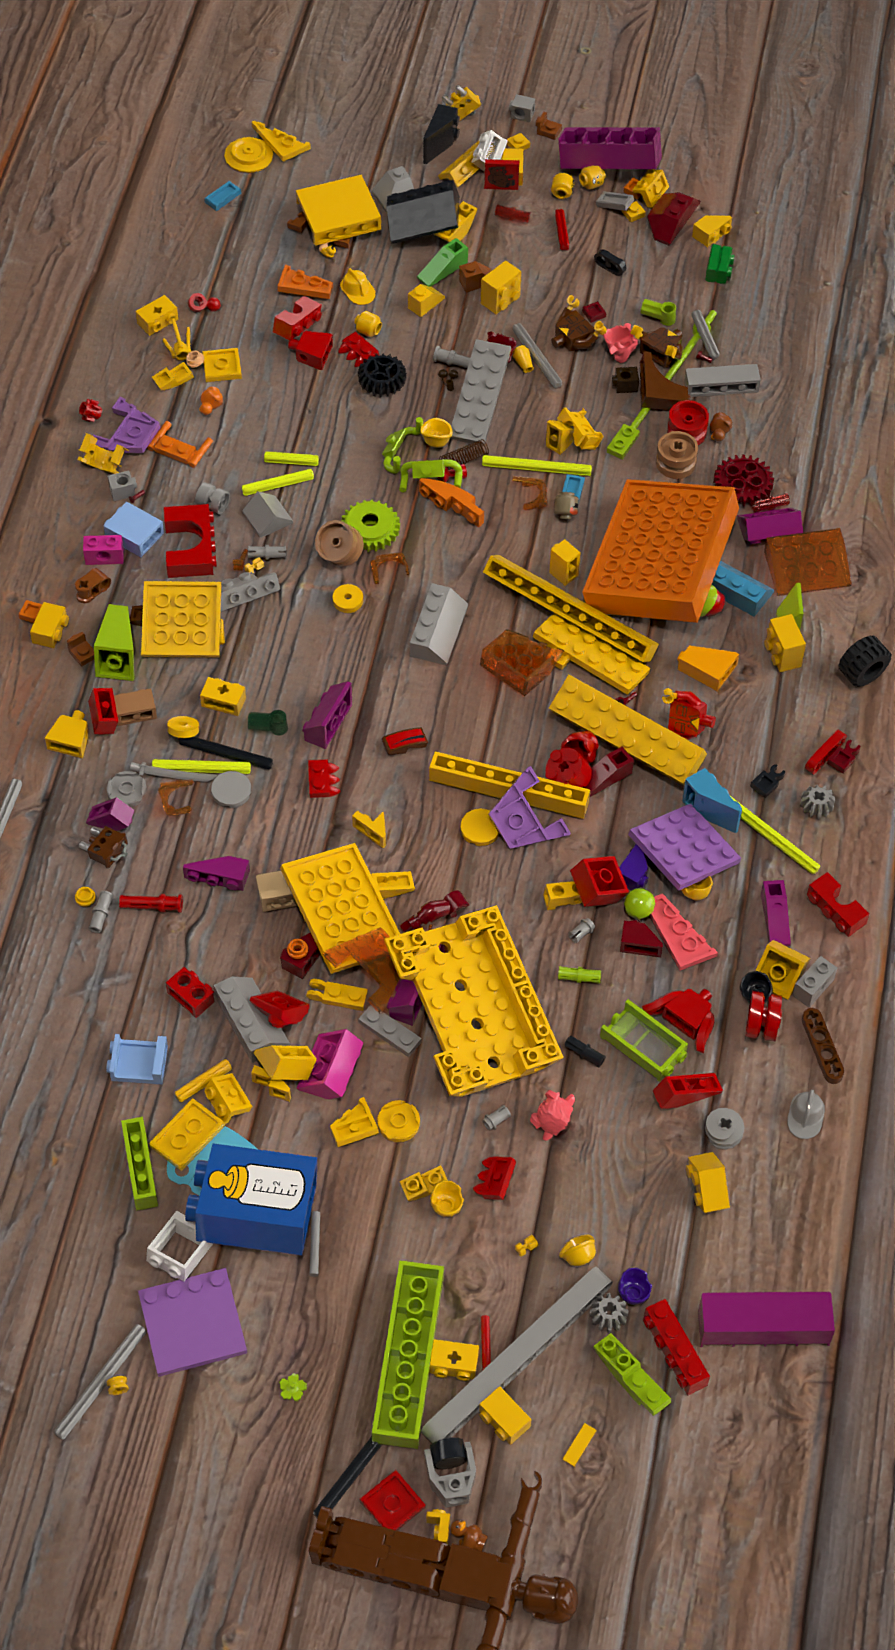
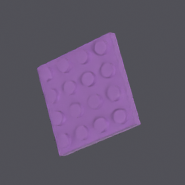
M692 804L634 827L628 833L631 839L678 891L706 879L708 876L735 866L741 860V857L708 821L696 811Z

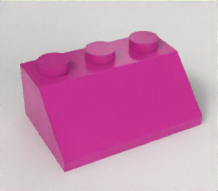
M347 1029L319 1034L312 1049V1053L317 1059L309 1079L300 1080L297 1089L325 1099L342 1097L346 1091L349 1078L353 1074V1068L361 1054L364 1042Z

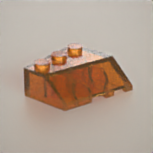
M506 629L482 649L480 666L525 697L550 675L564 650L560 648L555 650L547 647V643H536L529 640L528 636Z

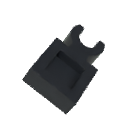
M777 764L771 766L769 773L764 770L751 781L750 787L764 798L778 787L779 781L785 776L784 770L781 773L775 772Z

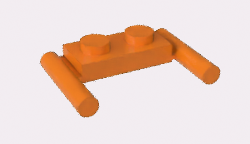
M165 421L147 449L189 464L190 467L195 468L213 443V440L207 437L197 451L196 447L165 435L171 427V423Z

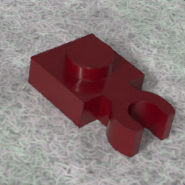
M851 739L846 742L844 749L839 746L827 761V764L843 774L854 763L855 756L859 753L861 747L858 745L856 748H851Z

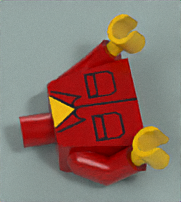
M669 688L664 690L665 695H670L662 697L664 703H670L668 724L670 731L690 740L697 737L705 727H714L716 717L706 715L707 704L702 702L693 692L675 691L673 693Z

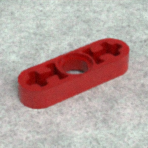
M839 729L836 730L810 757L805 765V769L814 775L828 761V758L837 748L844 744L847 735Z

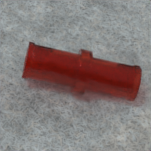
M497 204L495 209L496 216L506 217L511 221L518 220L529 223L531 212Z
M787 493L777 496L770 495L765 499L752 501L751 505H755L752 507L754 513L789 505L790 501H786L790 499Z

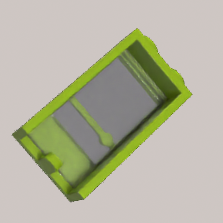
M629 999L625 1001L622 1013L620 1015L615 1013L612 1016L611 1024L608 1027L605 1025L601 1027L600 1038L607 1040L656 1077L659 1082L664 1077L670 1076L674 1071V1066L678 1062L682 1063L688 1055L686 1052L688 1043Z

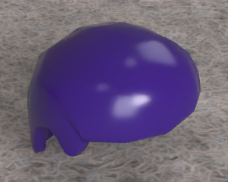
M629 1268L622 1273L618 1282V1292L621 1298L628 1304L639 1305L649 1299L652 1284L649 1283L648 1274L639 1268Z

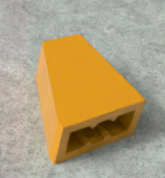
M689 645L685 651L680 652L677 661H679L677 670L718 691L737 667L739 654L737 652Z

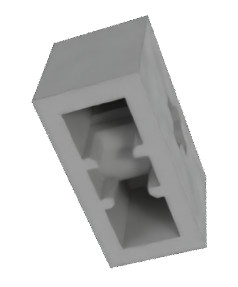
M820 956L795 983L792 996L810 1008L834 981L837 967Z

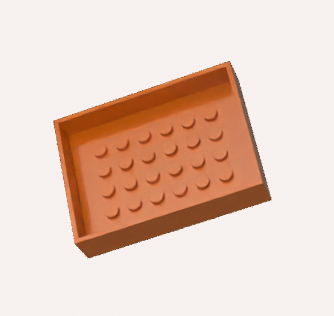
M627 479L582 591L585 603L604 614L698 623L739 510L735 488Z

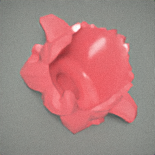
M630 323L607 329V332L603 335L610 354H614V359L619 363L626 362L638 345V340L630 334Z
M548 1090L545 1093L547 1099L539 1105L537 1113H532L530 1117V1122L536 1129L540 1127L543 1129V1140L548 1141L553 1135L556 1136L560 1131L566 1129L565 1126H568L571 1112L574 1109L572 1107L575 1102L573 1094L564 1099L559 1097V1092L556 1093Z

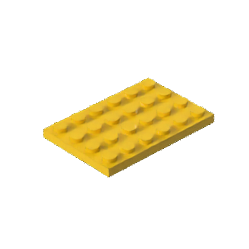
M355 843L281 864L280 870L331 974L390 955L384 939L399 935L400 932Z

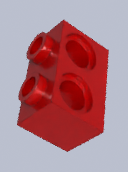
M183 967L166 982L167 993L195 1018L200 1016L214 1003V990L207 983L203 984L199 980L198 975L192 970L189 971ZM183 983H187V984H188V985H186V986H180V985L183 984ZM197 996L203 997L201 999H195V997Z

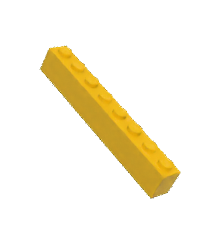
M436 751L429 766V781L497 798H502L522 774L521 772ZM538 777L540 782L523 792L530 806L581 819L585 817L590 798L589 789L569 784L564 785V783Z

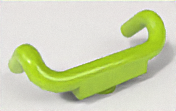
M416 418V427H406L394 432V434H390L386 438L388 444L382 455L385 457L383 462L384 468L388 472L396 474L400 471L401 458L395 456L408 434H421L420 429L423 425V418Z
M449 459L406 462L400 468L401 481L399 491L406 492L409 469H412L413 478L444 477L445 467H451L455 470L454 486L461 488L462 467L458 462Z

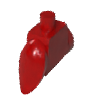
M692 989L671 991L642 1006V1009L649 1015H662L665 1020L693 1040L695 1039L696 1051L704 1053L706 1042L715 1024L714 1014L711 1012L712 1004L708 1002L712 998V994L707 989H702L699 994Z

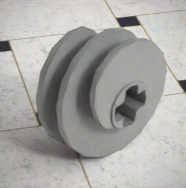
M718 1108L708 1115L705 1124V1132L709 1142L714 1147L725 1150L734 1148L740 1143L745 1128L741 1116L728 1108Z

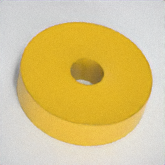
M341 585L333 592V605L338 611L343 613L356 612L363 605V593L355 585Z
M188 716L173 717L167 722V731L170 735L178 738L194 737L199 733V722Z

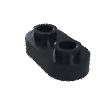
M600 249L594 255V260L600 267L616 276H621L627 269L623 259L618 258L607 250Z

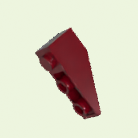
M623 746L614 750L591 768V780L586 787L583 786L582 788L590 790V797L632 774L634 759Z

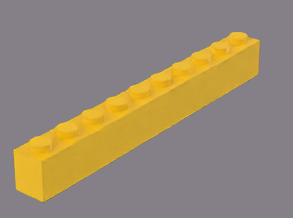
M490 555L483 570V573L636 659L642 662L652 660L659 646L657 642L500 555Z

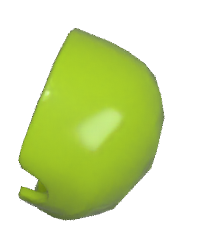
M637 888L627 894L624 906L630 917L640 920L648 917L654 911L655 899L648 890Z

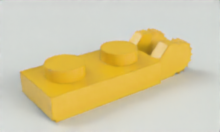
M310 979L309 985L312 988L324 990V994L320 991L309 990L306 994L307 998L320 1001L323 1004L360 1011L364 1010L368 989L325 982L320 979Z

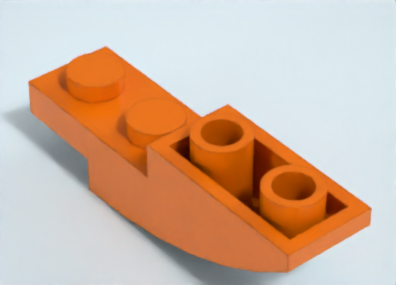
M427 478L419 480L420 494L434 502L437 507L442 508L446 512L452 508L456 513H460L477 527L484 524V511L475 505V496L443 481Z

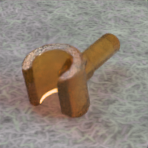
M247 549L243 550L240 559H233V570H244V560L248 553Z

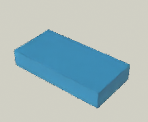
M228 181L205 197V203L218 211L239 196L241 189Z
M567 474L562 492L575 493L574 496L578 497L580 501L585 477Z

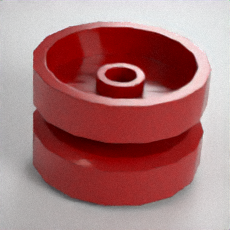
M684 400L674 404L669 411L667 433L672 431L688 433L700 445L707 436L709 422L707 408L701 403L691 400Z
M752 991L745 1037L756 1039L759 1036L761 1026H763L764 1040L775 1042L782 1017V995L771 994L766 1007L764 1006V993Z

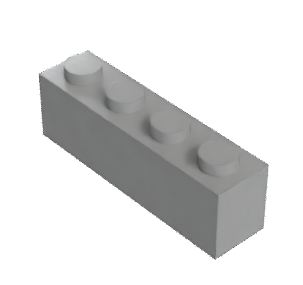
M746 364L687 368L684 382L685 386H688V394L691 397L759 393L761 379L758 365Z

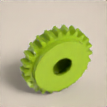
M363 500L362 503L356 502L355 506L350 505V511L345 510V515H342L343 522L360 532L363 537V549L368 552L370 550L377 551L379 548L385 549L386 545L391 546V541L395 542L396 536H399L400 518L397 517V512H393V507H387V503L381 504L380 501L374 502L370 500L366 502V500Z

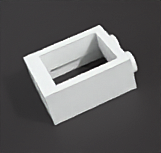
M176 1211L148 1246L146 1261L153 1267L168 1272L171 1277L185 1281L213 1243L196 1241V1223L185 1221V1215ZM175 1232L199 1245L185 1265L160 1252Z

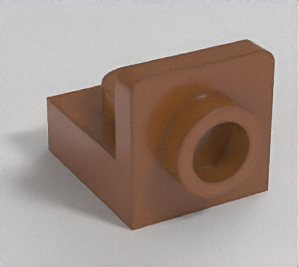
M545 111L537 118L535 123L538 135L556 140L562 130V124L547 120V112Z
M83 632L73 635L67 640L69 653L81 667L94 660V649L86 641Z

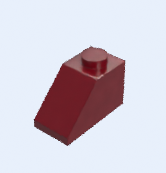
M624 920L620 952L661 958L663 943L645 923L635 920Z

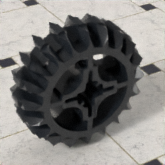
M376 353L375 357L369 355V358L364 359L358 369V382L362 390H366L367 394L372 392L373 396L379 394L380 397L385 394L389 396L390 393L395 395L396 391H400L406 381L405 365H403L402 360H398L397 356L392 358L391 354L385 356L384 353L382 355Z

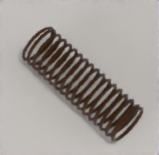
M481 439L440 457L441 460L448 459V457L451 460V455L452 460H456V462L459 460L460 464H462V460L463 464H466L469 461H474V459H479L483 455H488L489 448L485 440Z

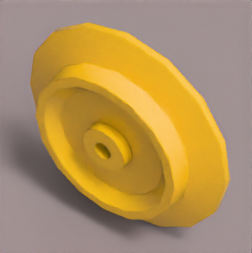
M244 137L231 142L225 149L224 157L226 163L232 169L239 172L252 173L268 167L273 159V151L265 141L259 138Z

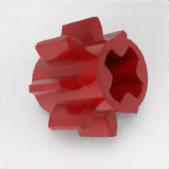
M87 399L86 402L83 401L80 404L79 413L83 415L82 420L94 422L95 419L100 418L102 408L98 406L99 401Z

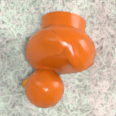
M212 386L202 393L199 411L204 415H208L213 409L222 405L223 396L218 388Z

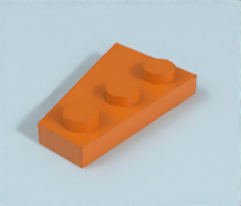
M285 264L277 287L278 292L330 299L333 282L317 276H307L304 271L292 270L291 266Z

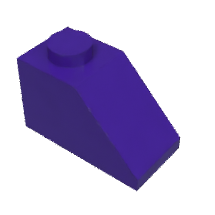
M636 844L619 867L627 888L631 891L640 887L644 888L649 879L647 877L648 866L644 852Z

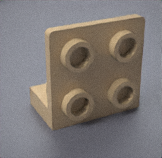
M281 871L256 875L263 912L298 906Z

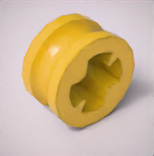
M116 1376L108 1379L107 1386L110 1387L108 1393L110 1395H120L129 1390L126 1384L127 1377Z

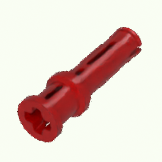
M161 894L159 897L120 895L119 907L158 909L160 912L171 910L182 913L183 895L166 896Z

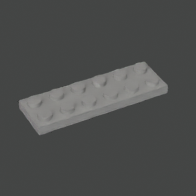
M476 339L451 426L453 433L450 439L468 443L483 439L486 442L510 357L511 346Z

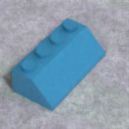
M722 561L718 565L712 585L724 594L726 602L753 617L756 616L775 591Z

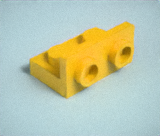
M650 169L632 190L633 193L642 194L647 207H653L662 194L667 191L669 184L663 170Z
M233 1073L211 1078L204 1090L217 1116L225 1124L229 1122L232 1116L250 1112L253 1107Z

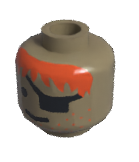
M560 492V495L555 497L554 513L560 515V519L571 520V516L578 514L579 498L574 496L575 493Z

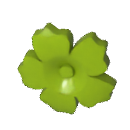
M295 1373L288 1376V1380L282 1378L279 1382L280 1390H282L280 1395L283 1399L291 1400L293 1397L294 1401L301 1400L303 1396L302 1391L307 1390V1383L299 1380V1375Z

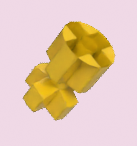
M258 557L252 561V565L247 563L244 567L246 572L254 573V569L258 571L265 567L262 559Z
M530 1235L524 1239V1244L520 1242L516 1244L515 1250L522 1257L526 1254L527 1248L531 1251L539 1246L536 1238Z

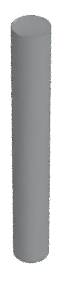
M319 1211L311 1213L309 1275L312 1277L318 1276Z

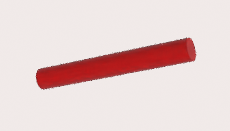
M487 1315L481 1316L482 1370L491 1363L490 1317Z

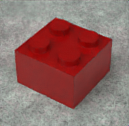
M615 856L582 859L570 870L584 907L616 904L629 893Z

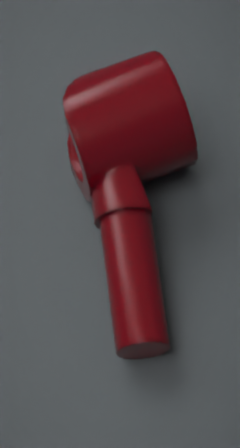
M633 692L626 698L617 697L615 700L626 706L629 701L637 696V693Z

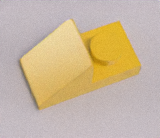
M357 810L352 815L353 827L384 848L386 846L384 812L372 821L368 815H363Z

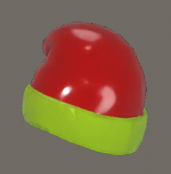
M713 585L710 587L700 617L717 615L724 608V594L719 592Z

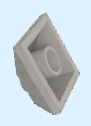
M401 166L387 171L374 186L372 193L387 213V196L414 189L409 174Z

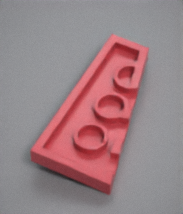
M664 894L654 896L655 907L649 916L680 971L717 957L718 952L706 943V939L692 928L693 925L679 914L680 911Z

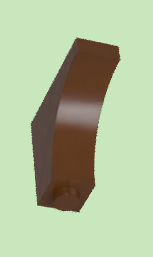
M651 352L643 353L639 362L641 407L670 410L674 404L691 399V395L688 394V386L679 385L667 379L656 368Z

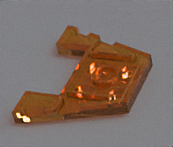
M381 927L330 948L323 954L335 968L349 955H352L379 983L381 987L367 999L379 1014L385 1010L400 979L384 942V939L390 936Z

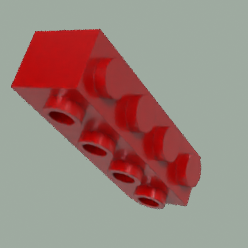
M663 1299L646 1307L643 1322L646 1328L652 1332L657 1347L664 1353L667 1365L676 1374L679 1386L682 1389L684 1388L687 1395L707 1387L710 1375L667 1300Z

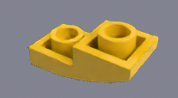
M440 1165L426 1173L420 1174L418 1172L401 1180L400 1184L407 1200L413 1201L430 1196L436 1184L441 1181H448Z

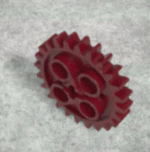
M742 454V458L735 455L734 459L728 457L727 462L722 460L721 465H717V470H715L713 483H715V486L734 487L738 504L742 502V505L745 506L746 502H749L753 506V501L760 504V499L765 501L766 496H770L773 490L774 477L773 472L770 471V466L765 467V461L759 463V458L752 460V455L749 458H745V455Z

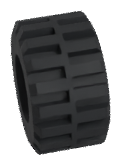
M873 635L858 640L847 649L841 657L838 667L853 686L861 687L871 683L885 671L891 661L892 654L877 637Z

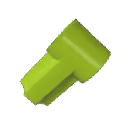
M644 299L640 311L641 314L660 319V322L665 326H671L675 323L676 305L674 303L664 302L661 304Z

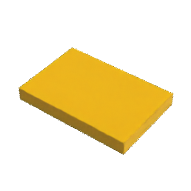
M192 1098L149 1142V1147L180 1171H183L225 1127V1122Z

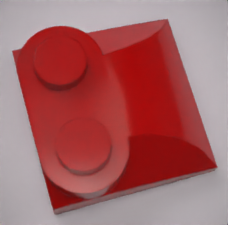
M278 990L250 997V1002L260 1012L268 1016V1021L272 1023L273 1027L277 1028L301 1022L308 1013L310 1005Z

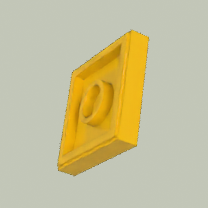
M238 348L202 351L206 382L242 379Z

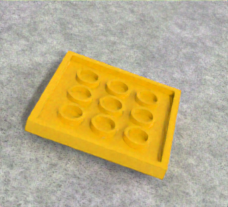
M144 581L141 656L220 658L221 582Z

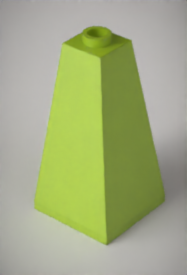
M108 605L94 644L95 677L134 681L133 642L128 606Z

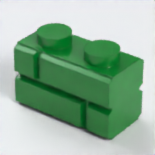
M716 244L711 246L706 271V282L725 284L727 277L731 278L732 267L729 266L733 265L735 255L732 254V247H721V245Z

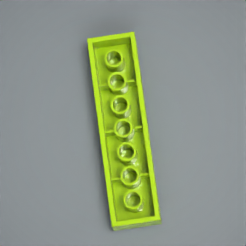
M399 1260L372 1428V1442H378L377 1444L418 1449L432 1348L444 1280V1266Z

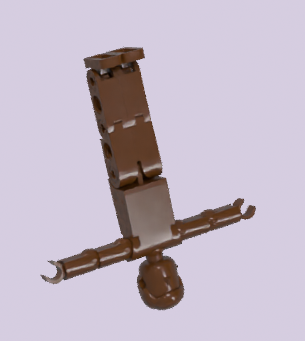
M534 1471V1476L538 1484L535 1487H528L521 1478L522 1489L518 1505L510 1519L512 1527L507 1546L503 1549L501 1557L453 1543L450 1547L448 1544L435 1539L345 1517H336L334 1521L332 1509L324 1506L320 1509L316 1529L313 1532L309 1545V1555L312 1564L323 1565L325 1568L379 1583H391V1586L486 1611L485 1630L481 1644L478 1645L476 1650H500L507 1620H511L516 1599L523 1600L522 1606L524 1610L532 1614L533 1618L553 1624H562L569 1621L578 1606L577 1590L573 1583L566 1578L555 1576L551 1578L543 1573L542 1575H531L527 1583L521 1582L526 1562L523 1557L540 1497L538 1492L542 1488L541 1475Z

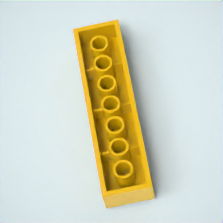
M569 674L549 707L554 714L584 731L593 732L597 738L617 749L623 746L631 757L685 786L686 778L698 771L707 755L703 748Z

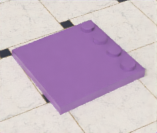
M226 1268L192 1276L185 1281L177 1280L138 1290L158 1377L247 1354Z

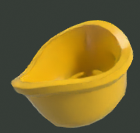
M440 418L429 419L420 429L424 441L429 446L435 448L444 447L453 433L451 425Z
M589 1234L574 1237L564 1245L559 1253V1257L566 1260L571 1266H583L593 1260L596 1255L595 1239Z

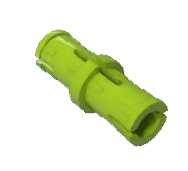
M559 966L558 979L576 981V983L592 982L600 984L601 970L582 969L579 966L578 968Z

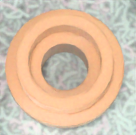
M191 351L186 357V362L191 368L199 367L204 361V356L199 351Z

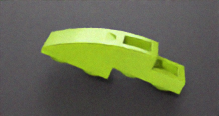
M612 1333L593 1346L606 1367L638 1405L642 1404L653 1416L671 1403V1398L641 1368L640 1362Z

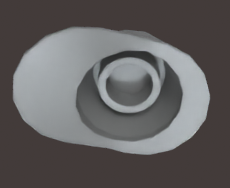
M814 1090L797 1094L793 1097L790 1105L788 1127L790 1132L800 1139L815 1137L822 1127L825 1105L822 1099L814 1093Z

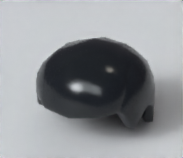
M752 971L742 978L740 990L748 1003H750L752 991L764 993L765 1004L773 992V986L765 973Z

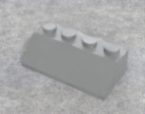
M431 584L410 641V657L443 665L448 664L468 608V603L450 587Z
M232 976L213 985L215 998L252 1063L259 1061L254 1055L256 1049L271 1045L290 1046V1042L282 1028L273 1027L272 1023L268 1021V1016L260 1012L250 1002V997L261 994L253 978Z

